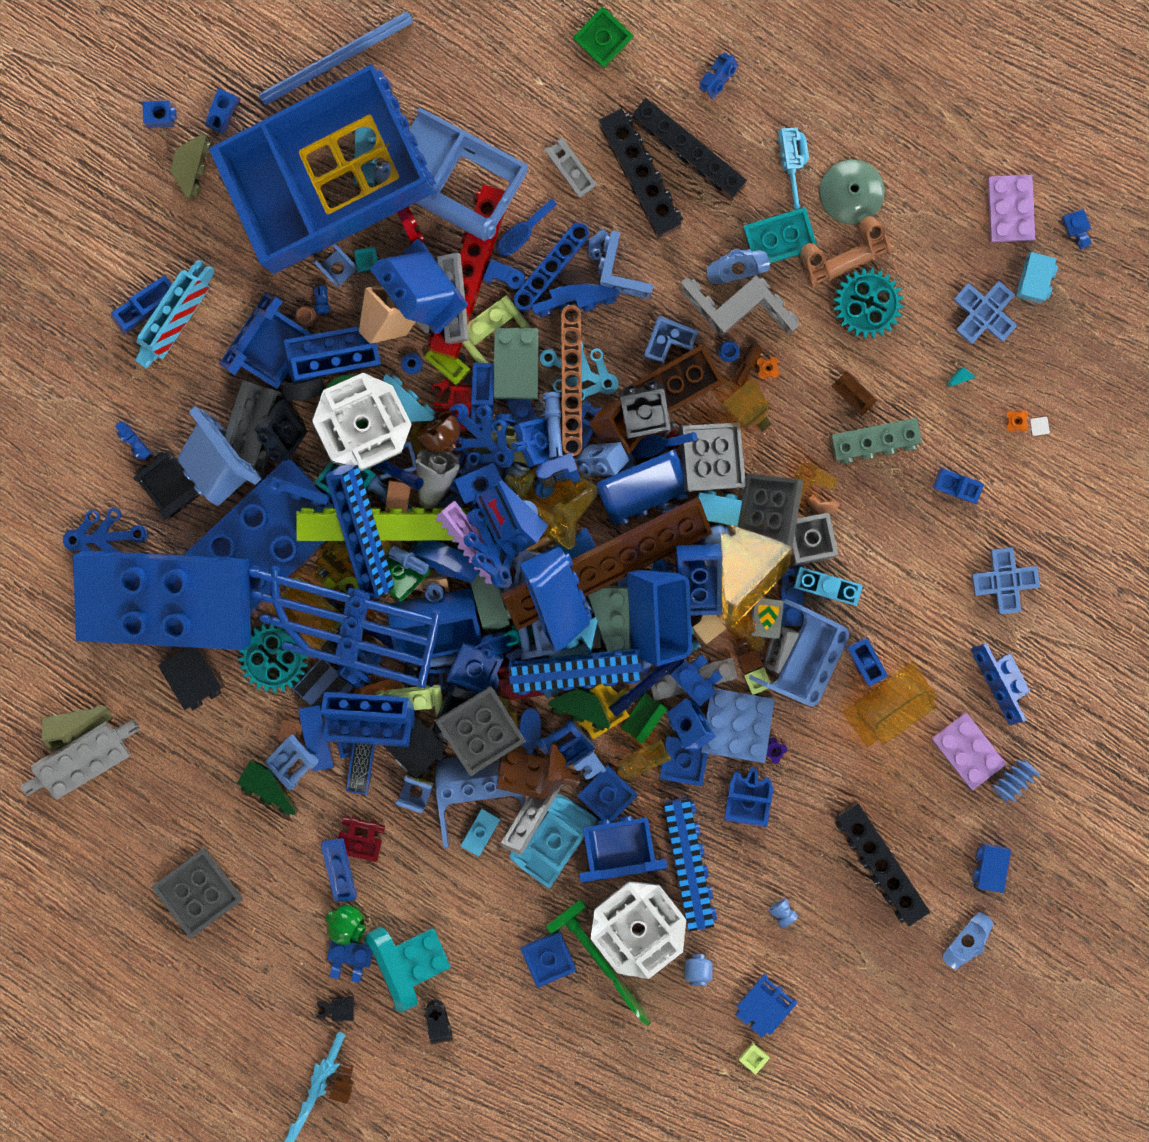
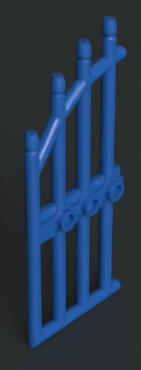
M276 566L271 567V573L250 568V576L254 578L259 577L262 580L271 582V594L252 591L251 597L273 604L278 616L271 617L267 614H261L260 621L284 628L296 643L284 641L282 648L425 688L441 618L440 611L434 610L431 617L370 600L371 593L364 590L349 588L348 594L284 577L280 575V568ZM280 585L346 602L344 614L280 597ZM284 607L341 622L340 634L289 621ZM367 609L430 625L428 636L425 637L365 620ZM363 629L424 645V655L420 657L362 641ZM299 633L338 643L336 654L310 648ZM359 649L421 666L419 677L357 661Z

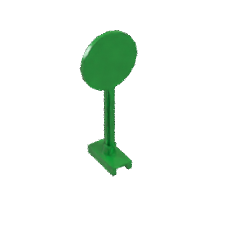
M582 899L547 925L546 928L551 934L564 926L570 932H573L605 975L613 981L617 991L643 1024L649 1026L651 1020L643 1007L624 983L616 977L611 966L579 926L581 924L576 917L587 906Z

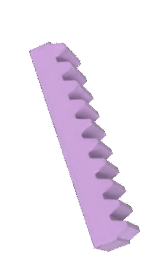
M453 501L437 515L436 521L443 523L441 527L448 529L447 535L453 536L452 541L459 543L457 548L464 549L463 555L469 556V563H472V557L480 552L466 546L463 540L464 536L474 532L477 534L479 542L482 544L484 542L477 528L470 525L466 514ZM487 558V563L492 565L491 560ZM474 567L475 570L481 571L480 577H486V584H492L490 574L481 568Z

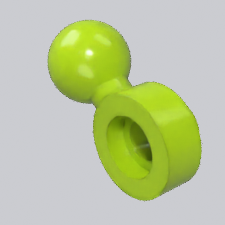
M329 571V574L324 579L322 578L323 585L329 589L338 587L339 591L343 590L348 593L346 585L349 583L354 585V589H359L355 577L348 576L341 580L335 572Z

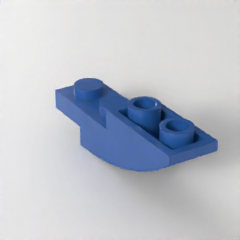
M580 284L564 286L550 290L552 299L534 304L532 309L534 315H539L540 318L551 315L552 310L558 308L562 311L566 306L576 303L579 310L583 309L584 312L596 309L595 305L604 303V305H609L616 302V298L620 294L617 289L600 285Z

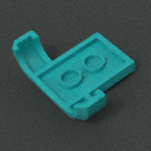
M382 926L365 935L364 943L369 946L392 996L394 1011L403 1013L417 1006V997L413 987L451 968L434 928H430L396 946L389 933Z

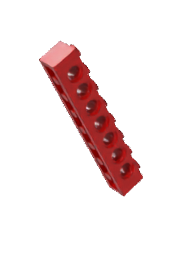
M483 184L482 189L478 190L475 196V203L477 204L474 212L489 218L492 213L485 215L482 213L483 209L490 206L494 211L505 191ZM504 214L498 222L496 232L491 239L488 238L486 241H483L467 231L463 233L461 240L463 247L461 252H457L461 254L462 273L465 268L473 269V273L470 276H463L464 288L467 289L465 294V301L468 304L466 307L467 324L470 322ZM473 247L480 248V252L476 256L469 255V251ZM444 329L439 334L431 333L428 341L431 352L457 360L463 342L447 344L443 337Z

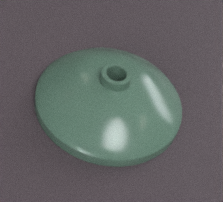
M849 159L833 165L824 175L820 185V200L824 210L834 220L843 224L856 225L860 224L865 217H873L879 211L884 201L885 187L879 172L873 166L861 160ZM851 186H856L858 192H852Z

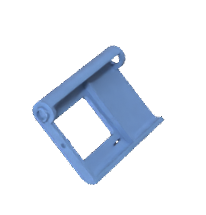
M419 107L417 117L409 130L415 136L418 143L417 148L427 162L425 166L432 173L436 184L433 185L436 193L416 202V204L483 241H486L488 238L491 239L496 232L498 222L524 180L528 171V165ZM460 158H466L509 181L508 188L489 218H485L441 194L443 186ZM382 163L375 175L377 183L381 184L389 178L391 173L390 164Z

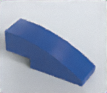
M165 275L130 297L127 303L111 312V319L123 335L137 327L154 313L172 285Z
M473 363L471 420L481 430V419L477 416L476 410L482 405H488L491 408L490 422L492 430L494 419V363ZM482 408V414L486 415V410Z
M420 540L412 551L416 558L428 564L429 567L435 568L436 572L441 575L472 583L480 571L475 570V566L469 563V556H464L462 552L434 540Z
M322 704L298 709L306 749L318 759V764L312 768V771L334 768L330 742L322 739L325 725L324 716L321 714Z

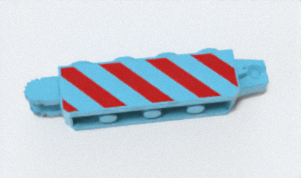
M197 260L188 272L183 270L178 274L137 337V343L141 345L140 352L135 359L138 364L148 369L151 363L158 357L164 359L210 289L208 283L215 272L214 268L207 266L204 269L205 263Z

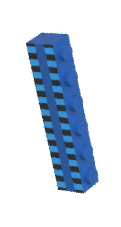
M340 466L325 475L357 583L360 590L371 593L370 598H381L394 588V584L359 466Z
M640 649L510 661L508 666L511 693L517 692L518 695H525L530 693V691L536 690L540 693H545L556 688L566 691L577 686L592 688L597 684L614 686L617 682L635 684L639 682L638 680H643Z
M688 796L663 801L688 930L691 932L715 927L714 920H717L715 907L711 908L709 899H713L711 886L706 885L705 878H709L707 865H702L701 857L705 856L702 843L698 844L697 836L701 835L699 823H694L693 814H697L694 801L690 802Z

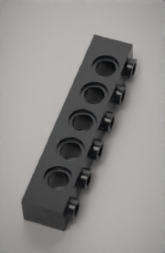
M647 98L643 100L632 114V121L729 201L732 202L745 186L747 180Z
M621 108L599 119L598 125L657 239H660L681 228L683 217L678 208L674 210L671 204L673 198L668 189L664 190L661 184L663 179L658 170L654 171L651 165L653 159L648 151L644 152L641 146L643 140L638 131L634 132L631 126L633 121L628 112L624 113ZM624 130L628 136L625 139H619L616 133ZM634 149L637 151L638 156L636 158H629L626 152ZM643 168L648 172V175L640 178L637 176L636 171ZM652 187L657 190L658 194L655 197H649L646 194V190ZM658 207H665L668 214L659 216L656 213V209Z
M855 801L834 816L837 819L834 822L841 833L846 832L849 837L846 841L853 851L857 849L860 853L859 861L865 869L869 867L873 873L870 878L877 887L881 885L885 891L882 896L888 905L893 903L897 911L894 914L900 923L905 922L908 926H911L929 914L930 910L860 804ZM860 823L862 826L861 831L853 834L851 831L852 826ZM868 841L873 842V849L865 852L863 850L864 844ZM881 859L885 860V867L877 870L875 868L876 862ZM890 878H897L896 886L889 888L887 886L888 880ZM909 896L908 904L901 906L899 904L900 898Z

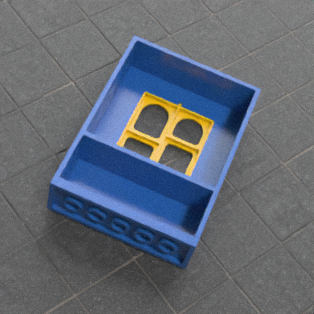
M373 64L209 148L260 264L273 274L436 193L433 186L436 184L432 173L425 166L427 162L417 148L418 143L415 136L408 129L409 123L399 109L401 106L396 96H393L390 90L392 89L391 84L381 69L377 70ZM358 128H371L377 138L375 146L363 155L351 161H346L337 143L338 139ZM328 145L337 162V167L320 177H316L307 160V155ZM376 158L385 159L391 167L389 178L376 187H369L361 169L362 165ZM347 172H353L361 193L334 208H329L321 191L322 185Z

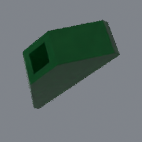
M578 687L548 702V706L552 707L551 711L561 715L564 712L572 715V719L582 723L584 720L592 723V727L604 731V728L609 729L611 726L610 718L600 696Z

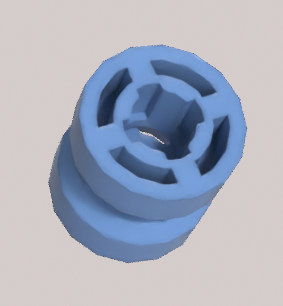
M786 898L779 900L768 910L772 916L778 918L777 924L781 929L789 926L798 918L796 912L790 910V904Z

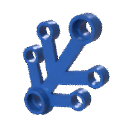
M459 403L451 406L449 411L452 412L457 421H460L476 437L472 439L459 437L458 440L461 441L462 446H458L457 440V446L454 449L460 451L465 448L487 447L492 452L488 454H480L477 451L470 453L467 457L470 465H478L481 462H494L500 468H507L512 465L514 453L507 447L505 433L507 424L504 420H497L492 423V430L494 433H497L496 444L492 440L491 408L488 405L479 406L476 410L477 416L481 419L482 430L468 417V408L464 404ZM482 408L486 410V415L482 414ZM455 410L459 413L458 417L455 414ZM498 423L501 424V430L497 428ZM501 454L505 457L504 461L501 459ZM473 455L477 457V462L473 460Z
M111 508L107 512V518L93 534L85 535L91 525L100 520V514L95 510H90L86 513V519L77 530H69L65 533L63 544L70 551H93L86 544L95 543L104 552H121L111 546L108 541L132 539L136 543H142L147 540L149 533L144 526L139 525L132 527L130 531L106 533L114 522L120 520L122 516L119 509ZM112 511L118 513L117 518L113 519L111 517ZM91 513L96 514L94 521H91L89 518ZM136 530L141 531L140 538L135 537ZM73 536L77 539V542L74 545L70 542V539Z
M474 508L467 514V520L470 525L478 527L484 544L479 542V538L474 532L464 536L465 545L480 552L472 557V564L476 568H481L490 574L491 582L495 587L507 588L512 583V576L509 572L512 561L519 553L511 557L504 552L505 557L501 564L499 556L502 548L496 541L493 543L481 509ZM487 558L491 560L492 565L487 563Z

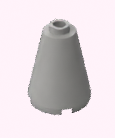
M424 449L417 454L418 502L426 510H433V508L440 506L459 471V460L451 452L434 453Z

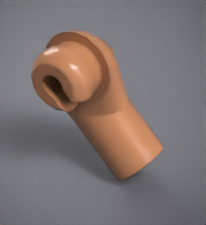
M813 494L805 501L817 514H834L839 507L837 500L831 499L830 501L821 502Z

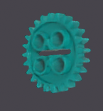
M865 268L861 270V275L854 271L853 279L847 275L845 277L847 284L840 282L839 286L842 290L835 291L839 298L833 299V302L838 303V306L834 307L833 311L840 312L836 319H843L840 327L847 325V333L853 329L855 330L854 337L862 333L863 339H866L869 333L872 339L876 337V332L883 336V329L890 332L892 330L890 324H898L894 317L900 318L902 316L897 310L904 308V305L898 304L899 301L904 299L903 296H897L901 288L895 289L893 287L897 281L895 280L890 283L888 281L890 274L884 278L882 277V270L876 275L874 268L870 269L869 274H867ZM861 284L866 286V295H861L858 293V285ZM879 292L885 293L887 295V302H880L877 294ZM850 296H854L855 298H857V299H859V300H861V301L852 300V299L850 298ZM870 299V304L874 306L866 308V303L864 302ZM850 305L858 306L860 310L858 315L850 313ZM875 306L886 308V312L882 311L879 308H876ZM874 312L879 315L880 320L878 323H873L870 320V313Z
M263 624L262 631L254 628L255 635L251 634V645L243 650H239L240 653L244 654V657L239 658L238 661H242L245 664L240 669L247 670L243 677L250 676L249 684L257 682L256 689L258 690L264 686L265 692H268L270 687H272L273 693H277L278 687L284 692L286 691V684L293 688V680L296 682L301 681L298 674H306L302 667L309 666L308 663L304 662V659L310 656L295 653L291 650L290 652L294 654V661L288 663L284 659V654L288 650L282 648V644L284 641L296 644L283 628L278 627L276 629L271 624L270 629ZM270 637H275L278 640V646L275 649L271 648L268 644ZM262 644L270 654L277 653L276 659L289 670L286 672L278 662H271L272 657L262 650L259 645ZM257 652L261 653L264 657L262 664H257L254 661V655ZM272 667H276L280 672L277 679H273L270 676L269 672Z

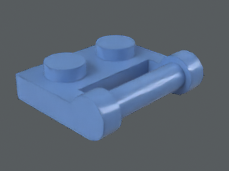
M540 620L532 623L537 647L535 651L530 649L527 628L524 627L518 630L522 648V660L560 653V650L555 652L545 636Z
M292 734L264 763L287 789L292 790L298 785L300 778L310 768H314L318 764V759L315 755L310 754ZM300 758L303 764L292 775H289L287 771Z

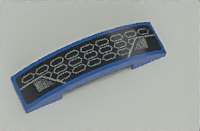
M353 743L347 792L368 795L375 745Z

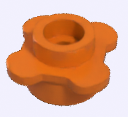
M776 357L758 359L759 378L765 379L771 376L777 378L779 376V371L777 370L778 359Z
M1010 410L1007 412L1006 428L1008 431L1020 430L1025 432L1028 429L1026 424L1028 413L1026 411L1014 412Z

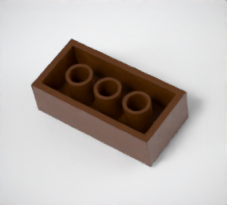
M702 344L630 385L641 388L645 387V383L649 381H657L658 384L662 383L669 415L721 386L724 380L705 346Z

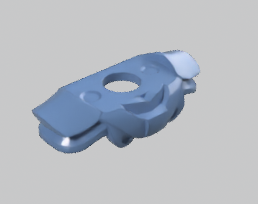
M734 249L725 256H721L720 260L712 262L707 267V276L712 284L726 283L766 272L770 269V262L764 251ZM737 262L742 263L745 267V271L739 275L732 271L733 264Z
M981 912L974 915L944 952L942 957L944 962L949 967L958 969L966 962L980 955L984 951V946L992 929V920ZM969 934L973 936L974 944L971 947L963 946L961 940L964 935Z

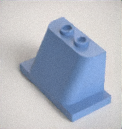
M194 406L189 413L197 424L177 459L185 469L183 471L184 475L196 484L194 486L195 490L200 495H204L211 503L219 506L246 480L256 485L261 480V477L250 463L238 456L226 440V430L220 422Z

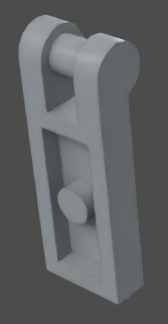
M561 137L554 146L547 147L544 152L578 198L581 199L596 188L597 184ZM563 151L565 155L559 159L556 154Z

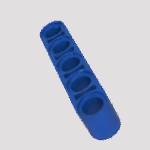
M573 224L514 296V302L519 311L527 312L531 310L532 305L538 302L585 245L589 237V230L585 224ZM575 230H583L585 236L582 239L575 238L573 236ZM562 246H568L571 248V253L563 256L559 250ZM548 263H555L558 266L557 270L553 273L548 272L545 268ZM540 279L544 282V286L541 289H535L532 287V282ZM521 296L530 298V303L527 306H521L518 303Z

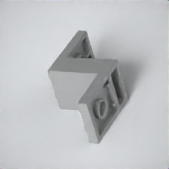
M755 276L717 310L714 308L716 306L715 302L708 295L705 297L700 292L702 288L694 279L690 280L687 277L679 286L682 294L720 337L725 335L759 304L787 336L793 333L799 326L797 316L792 311L788 312L783 307V300L777 294L773 295L768 290L770 286L762 277L759 279Z

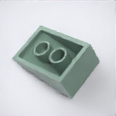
M495 328L494 399H538V328Z

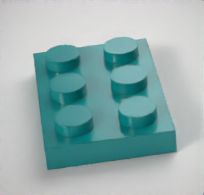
M806 207L743 226L749 249L751 251H764L768 256L770 264L800 255L801 249L806 244L813 243L817 245Z

